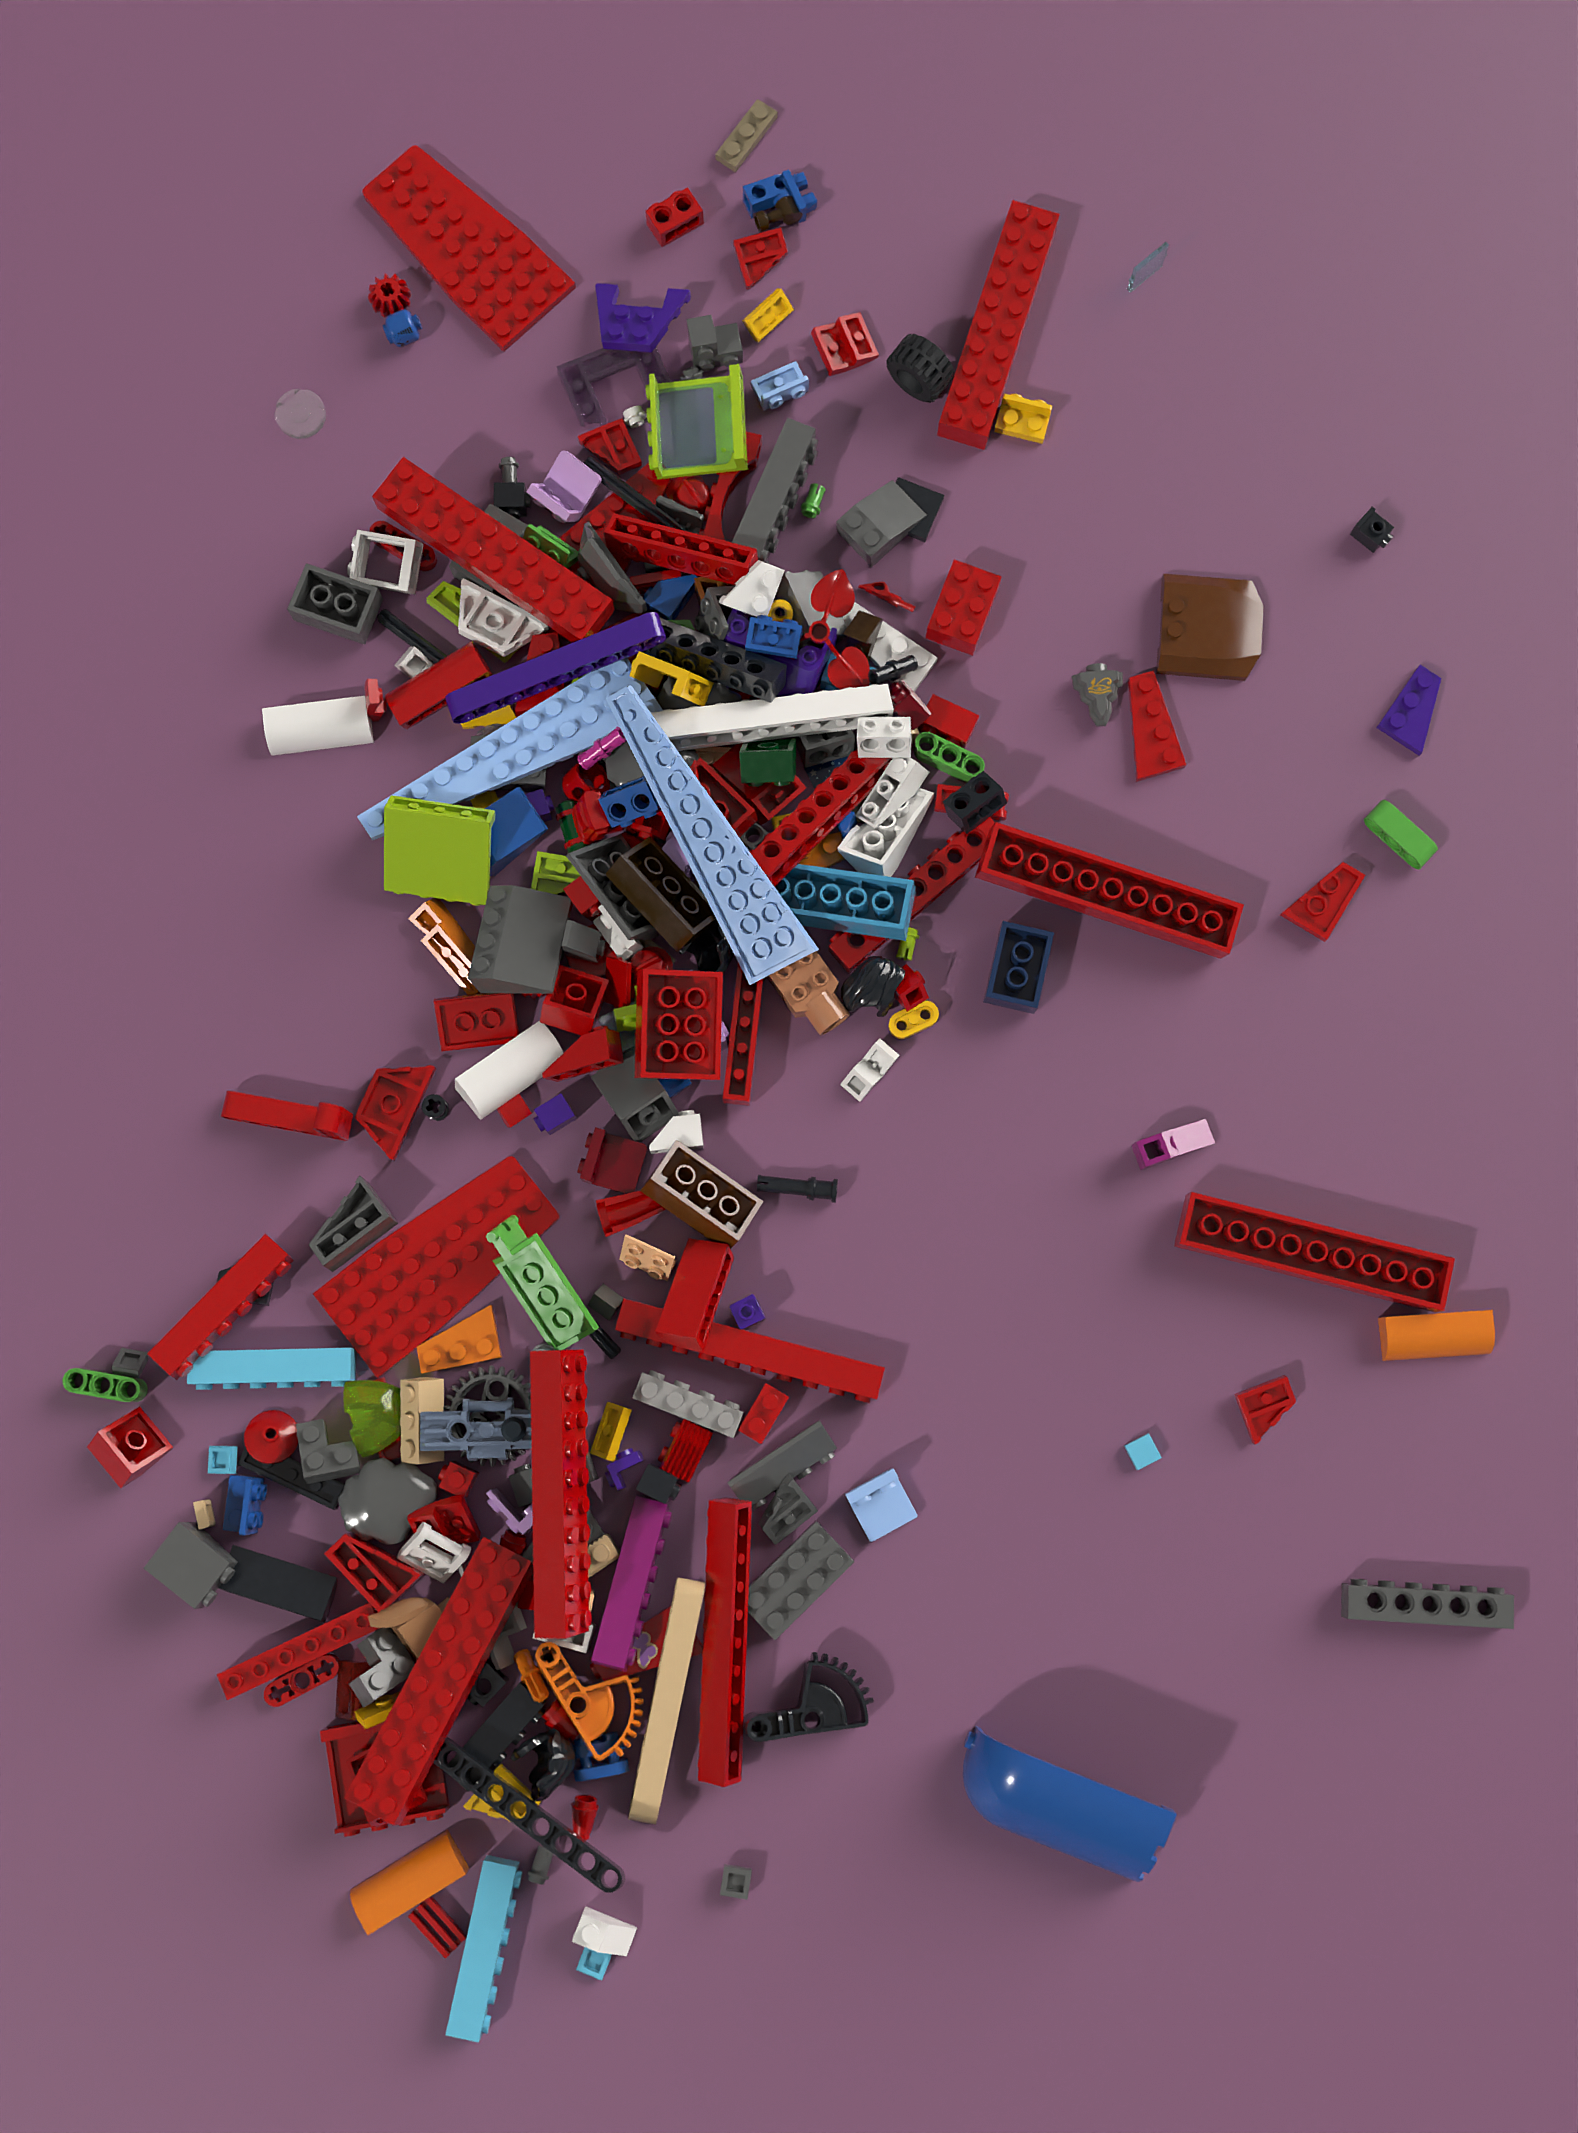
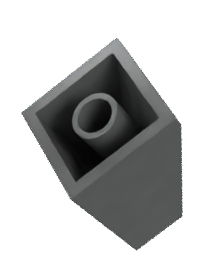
M634 1047L623 1053L624 1063L600 1069L591 1078L633 1141L641 1142L665 1126L673 1116H679V1113L658 1079L634 1078Z
M178 1522L144 1569L191 1607L199 1609L212 1604L218 1595L216 1590L222 1583L226 1584L235 1573L233 1568L238 1562L204 1529H198L197 1522Z

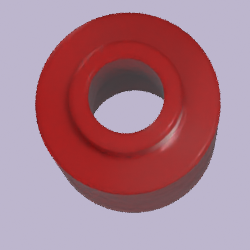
M557 1699L541 1716L546 1720L545 1724L550 1729H557L560 1735H563L566 1739L569 1738L573 1741L578 1736L577 1729Z

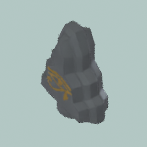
M1096 663L1088 665L1086 672L1072 675L1071 678L1074 690L1079 691L1081 701L1088 705L1089 716L1096 727L1106 726L1112 713L1111 703L1117 699L1118 688L1123 685V672L1107 670L1106 664Z

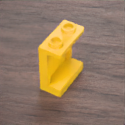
M640 651L638 652L631 665L630 677L658 688L662 677L667 675L677 679L672 694L699 706H705L714 684L713 682L688 670Z

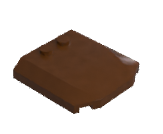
M1163 574L1160 599L1162 601L1160 642L1157 650L1156 674L1245 681L1259 659L1262 648L1264 605L1253 581Z

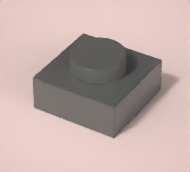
M121 1348L112 1365V1374L139 1378L148 1362V1352Z
M724 1864L720 1895L748 1900L752 1868Z

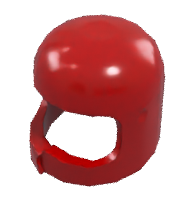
M578 762L563 777L562 787L565 795L570 800L578 802L585 791L595 790L602 795L603 792L609 789L610 780L607 779V771L598 762L588 770H585ZM589 779L593 783V787L589 786L583 780ZM578 787L583 789L582 794L580 793Z

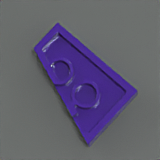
M1419 665L1376 728L1420 756L1423 752L1442 678Z

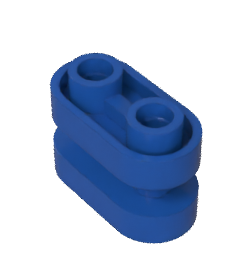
M617 1731L602 1734V1739L594 1740L590 1743L599 1755L609 1750L621 1736H618ZM583 1739L574 1740L575 1745L572 1746L576 1750L575 1755L577 1759L580 1758L581 1767L573 1769L575 1782L630 1771L628 1758L619 1759L615 1751L608 1756V1761L592 1764V1754ZM622 1744L619 1746V1748H620L621 1750L624 1749V1748H626V1747H625L624 1745H622Z

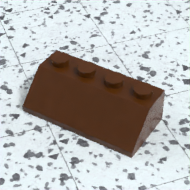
M678 1140L673 1143L640 1190L710 1241L728 1244L730 1249L740 1240L763 1203L761 1199Z

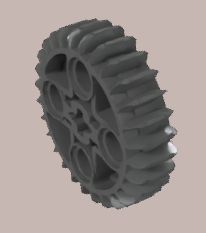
M489 1366L488 1373H485L483 1367H479L478 1376L474 1372L469 1371L470 1380L467 1381L463 1377L459 1378L462 1386L453 1385L451 1387L456 1394L455 1396L447 1395L446 1398L452 1401L451 1405H444L445 1410L460 1411L466 1394L475 1386L485 1383L482 1401H489V1399L505 1401L507 1398H510L512 1388H514L522 1397L526 1410H531V1392H528L531 1383L528 1382L523 1385V1375H519L516 1379L513 1378L515 1375V1370L513 1369L505 1375V1368L503 1366L499 1368L498 1373H495L494 1366ZM497 1381L502 1382L505 1387L504 1393L499 1397L494 1396L491 1391L492 1385ZM514 1407V1410H525ZM472 1412L470 1421L477 1422L479 1418L481 1422H490V1418L484 1415L487 1412ZM495 1412V1414L501 1416V1419L493 1420L492 1422L505 1421L504 1412ZM459 1422L454 1424L451 1430L452 1435L457 1439L463 1438L464 1435ZM507 1449L510 1459L516 1461L515 1452L518 1451L524 1455L526 1454L525 1450ZM462 1450L460 1456L465 1457L467 1455V1451ZM480 1458V1466H484L487 1459H490L491 1467L496 1466L498 1459ZM500 1460L502 1465L507 1464V1460Z

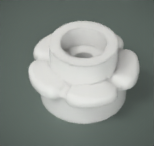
M633 406L623 412L625 418L623 421L625 424L630 425L631 428L639 427L645 423L644 419L647 417V413L643 411L642 406Z

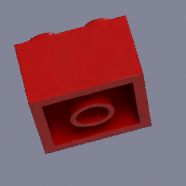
M559 965L553 994H546L543 1001L540 1023L581 1036L593 1032L592 1029L596 1025L605 1001L609 980Z

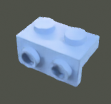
M795 361L751 380V387L764 411L769 408H778L789 399H798L804 396L809 391V380L807 376H803Z

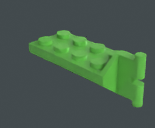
M511 1215L486 1235V1239L493 1243L500 1253L493 1262L547 1344L551 1345L555 1350H564L596 1331L599 1326L539 1235L535 1233L527 1237L518 1224V1217Z

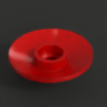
M268 1410L256 1415L249 1422L244 1433V1443L248 1453L255 1460L265 1464H276L286 1460L294 1453L298 1446L297 1423L289 1414L279 1410ZM274 1430L276 1432L275 1437L267 1438L266 1433Z

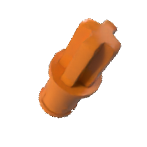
M522 1649L513 1656V1660L522 1675L521 1682L527 1685L533 1700L541 1703L549 1697V1692L541 1678L542 1672L536 1667L530 1651Z

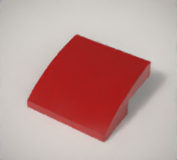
M860 312L840 316L835 323L813 327L811 331L829 376L860 367L877 359L879 356Z
M463 1494L428 1504L412 1512L407 1517L414 1534L421 1523L425 1522L431 1525L432 1530L458 1544L480 1540L481 1532ZM427 1539L424 1540L425 1542H427V1543L431 1544L432 1546H434V1547H436V1548H438V1549L444 1551L445 1553L451 1554V1552H449V1551H447V1550L441 1548L440 1546H438V1545H436V1544H434V1543L428 1541Z

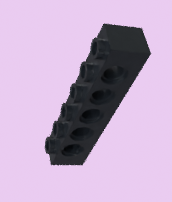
M660 618L666 635V640L660 645L642 651V653L688 670L698 676L770 703L786 685V664Z

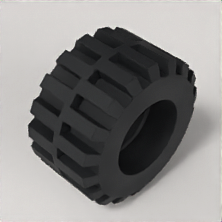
M907 334L886 360L887 369L898 386L907 394L922 402H934L952 381L955 374L951 362L943 351L928 339L917 334Z

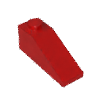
M608 1026L593 1028V1032L583 1034L542 1073L543 1079L559 1082L624 1063L620 1033L609 1029Z

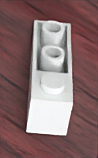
M893 758L858 810L856 817L876 829L916 794L929 772L912 758Z

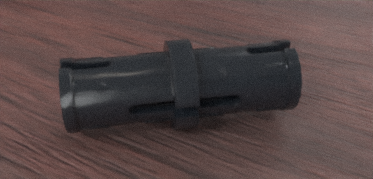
M913 655L897 661H887L884 666L868 672L869 681L871 684L879 685L888 680H898L901 678V675L916 671L918 662Z

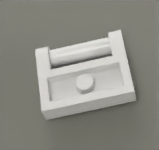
M422 1522L416 1533L399 1550L397 1559L444 1583L468 1558L471 1547L464 1543L460 1545L432 1530L431 1525ZM427 1539L428 1541H430V1542H432V1543H434V1544L440 1546L441 1548H443V1549H445V1550H447V1551H449V1552H451V1553H453V1554H455V1555H454V1556H451V1555L445 1553L444 1551H442V1550H440V1549H438V1548L432 1546L431 1544L425 1542L424 1540Z

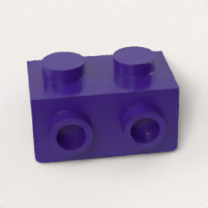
M629 1448L615 1455L616 1461L606 1465L609 1471L605 1472V1476L611 1488L616 1486L619 1491L627 1487L620 1472L644 1461L640 1450L634 1452L632 1448Z

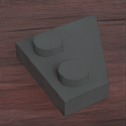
M788 1474L785 1476L758 1524L776 1545L818 1512V1510L791 1475Z

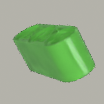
M922 732L916 737L914 755L918 760L965 783H968L971 778L984 771L985 764L979 755L930 732ZM922 743H929L932 746V749L930 751H924L919 747V745ZM952 754L956 760L946 762L942 756ZM974 765L979 771L974 774L969 773L966 770V766Z
M1381 800L1364 818L1365 825L1415 869H1421L1438 851L1437 845L1431 838L1386 800Z
M72 1368L63 1376L64 1388L69 1392L123 1402H139L146 1397L148 1392L147 1384L139 1378L81 1368ZM78 1374H81L84 1380L83 1384L78 1388L74 1380ZM107 1378L110 1382V1388L104 1393L101 1389V1382ZM131 1383H134L137 1388L136 1394L133 1397H130L127 1393V1388Z

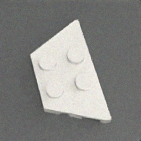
M464 578L462 579L458 626L459 634L505 657L530 642L532 635L544 634L549 630V626L524 609Z

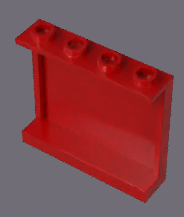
M356 1721L325 1727L320 1731L321 1742L326 1743L338 1827L334 1829L335 1834L343 1833L344 1837L360 1834V1829L371 1827V1831H380L388 1828V1824H390L387 1822L379 1827L369 1824L363 1808L344 1799L353 1782L346 1760L353 1757L355 1751L364 1747L370 1748L384 1722L365 1729ZM434 1763L422 1783L428 1801L409 1810L399 1826L413 1824L416 1822V1818L426 1817L427 1821L440 1819L443 1817V1813H446L450 1808L445 1772Z

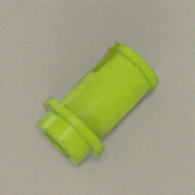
M908 928L906 941L900 940L896 955L897 959L901 960L904 958V961H912L916 939H919L917 929Z

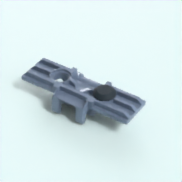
M468 1398L463 1399V1411L420 1412V1451L466 1450L467 1459L469 1461H477L478 1458L508 1460L507 1449H532L531 1410H514L513 1398H507L505 1401H470ZM470 1412H505V1421L471 1422ZM458 1422L463 1423L467 1429L466 1435L461 1439L455 1438L451 1431L453 1425Z

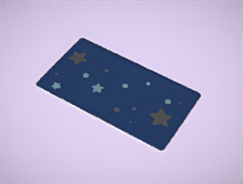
M848 756L807 768L804 767L813 788L823 783L836 767H840L848 759Z

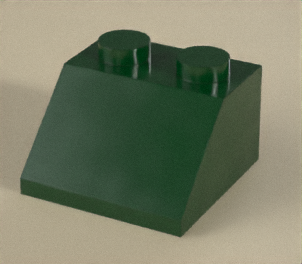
M779 738L742 744L739 752L741 783H748V786L757 787L764 785L765 782H774L776 786L789 785L790 782H794L796 776V738Z

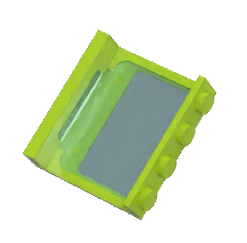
M739 364L729 365L730 376L657 383L655 375L649 374L650 384L646 385L647 400H650L651 407L647 408L648 423H651L652 431H648V443L652 447L653 453L649 454L650 470L655 471L657 479L748 470L743 375Z

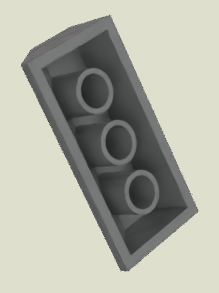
M817 1421L727 1483L738 1499L752 1501V1509L756 1510L767 1502L765 1498L773 1491L777 1492L786 1475L790 1474L792 1478L797 1476L799 1480L813 1471L810 1466L818 1461L824 1464L835 1456L833 1451L837 1447L822 1423Z

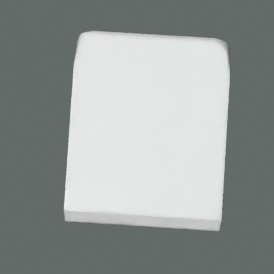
M411 646L397 661L395 667L409 678H413L434 663L415 646Z

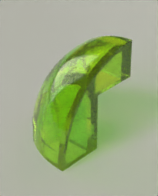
M356 1380L345 1382L344 1412L349 1413L353 1424L349 1432L358 1452L363 1458L381 1451L401 1435V1389L394 1385L373 1380Z

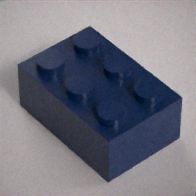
M1002 921L983 1002L1035 1014L1039 1005L1054 932Z

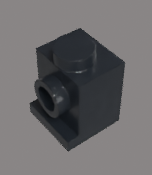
M1373 506L1359 520L1350 533L1352 537L1372 553L1379 546L1384 549L1394 537L1390 534L1394 526L1377 514Z

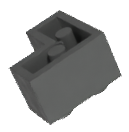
M712 315L686 319L693 366H697L698 370L710 371L714 367H729V365L743 362V350L737 323L714 327Z
M324 1419L296 1424L303 1477L307 1484L360 1473L361 1464L355 1440L329 1445L327 1426Z
M391 1627L377 1630L357 1645L371 1669L349 1683L363 1707L407 1679L415 1665Z

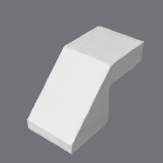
M878 1039L840 1085L860 1102L885 1075L900 1055L883 1040Z

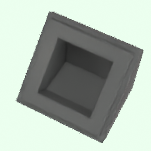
M603 1283L593 1294L588 1306L610 1321L621 1306L623 1297Z

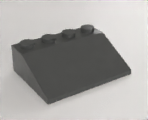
M621 834L568 853L566 857L628 940H651L661 935L605 875L621 855L632 849Z
M515 885L490 886L468 979L480 993L553 994L563 950L562 941L566 923L570 919L573 905L570 898Z

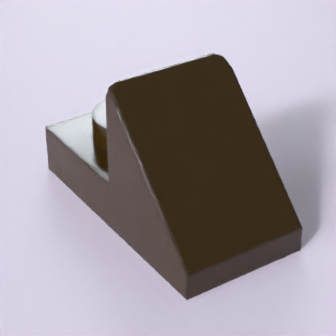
M859 610L844 632V635L848 636L845 648L850 646L858 648L865 654L869 662L883 619Z

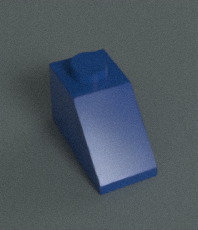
M688 575L661 580L654 587H649L643 597L646 602L647 612H656L660 618L665 620H676L695 593L694 578H697V576Z

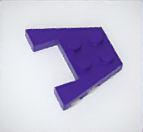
M596 283L603 349L652 352L668 331V325L672 319H677L680 315V309L683 304H688L690 301V290L668 288L662 308L627 306L623 304L616 305L619 295L618 285Z

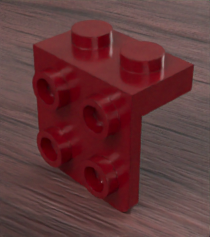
M595 1127L594 1133L589 1132L585 1143V1148H588L586 1159L581 1158L577 1173L581 1174L580 1179L582 1182L624 1194L635 1192L646 1156L647 1146L640 1142L608 1134L606 1130Z

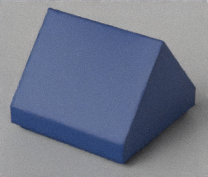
M851 811L836 826L839 832H841L843 839L857 825L855 812Z

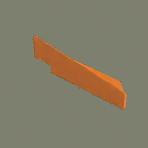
M433 898L424 902L408 918L426 934L421 939L422 943L467 995L480 994L468 979L475 945L439 898Z

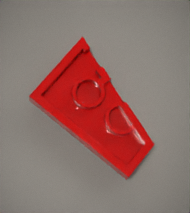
M1342 862L1283 911L1280 916L1325 942L1354 896L1365 874Z

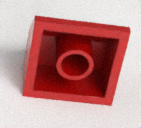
M139 1406L98 1431L87 1448L117 1485L123 1488L144 1474L172 1450L173 1446Z

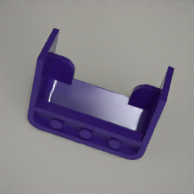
M733 608L727 620L728 631L724 642L745 649L749 621L743 617L745 612ZM832 627L829 640L834 647L837 644V629ZM825 643L822 650L814 646L801 648L798 651L797 659L794 660L783 656L759 652L754 653L787 665L786 685L776 696L783 697L793 694L814 693L832 651Z

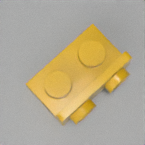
M1003 394L994 432L1043 444L1052 405L1047 404L1043 400L1033 401L1025 399L1018 394Z

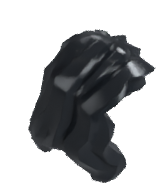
M717 919L703 934L679 951L680 954H684L687 951L694 955L698 965L697 971L723 972V974L734 955Z
M882 956L868 957L851 973L841 987V999L844 1007L849 1012H854L860 1007H876L878 1009L877 1017L886 1016L896 998V988L904 979L905 970L890 959L883 958Z
M555 1728L526 1740L519 1748L514 1749L511 1760L516 1761L531 1750L537 1753L538 1764L529 1775V1781L533 1784V1792L530 1796L534 1802L548 1798L567 1779L576 1765V1750L573 1748L572 1743L563 1735H560V1732Z

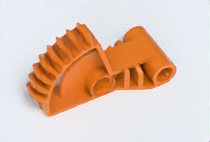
M552 1642L542 1643L536 1650L537 1666L595 1760L602 1761L615 1751L619 1757H622L624 1753L619 1746L622 1744L626 1748H630L631 1743L625 1738L627 1735L631 1738H636L637 1736L635 1731L630 1730L631 1726L637 1728L641 1726V1722L633 1720L634 1716H643L642 1710L635 1709L636 1705L644 1704L643 1699H635V1695L642 1693V1688L633 1689L632 1686L639 1682V1678L629 1679L628 1676L624 1675L583 1687L560 1652L559 1647ZM547 1653L550 1656L551 1654L553 1655V1660L548 1663V1660L544 1661V1655ZM626 1683L631 1701L629 1722L620 1739L609 1750L598 1755L590 1742L599 1737L612 1720L614 1697L610 1687ZM576 1698H580L586 1703V1708L582 1713H574L570 1709L571 1702Z

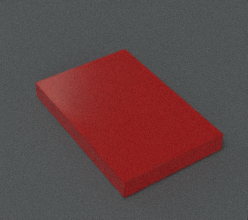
M480 993L437 998L433 1001L441 1052L502 1045L520 1034L514 993Z

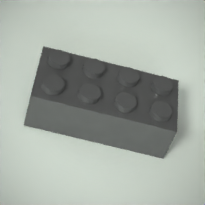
M815 1520L749 1585L748 1612L776 1640L854 1563V1560Z

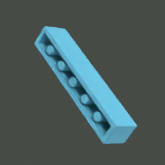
M354 1348L210 1351L204 1357L200 1356L192 1364L193 1369L187 1374V1384L196 1385V1390L213 1389V1384H223V1389H240V1384L250 1383V1389L267 1388V1383H277V1388H294V1382H304V1387H321V1382H331V1387L348 1386V1381H356V1350Z
M487 1855L483 1861L446 2030L447 2036L479 2042L483 2033L488 2034L492 2017L487 2015L489 2004L494 2005L498 1987L493 1986L495 1975L500 1976L504 1958L499 1957L502 1946H507L510 1929L506 1928L508 1917H513L516 1900L512 1899L514 1888L519 1889L523 1871L518 1870L520 1863L518 1861Z

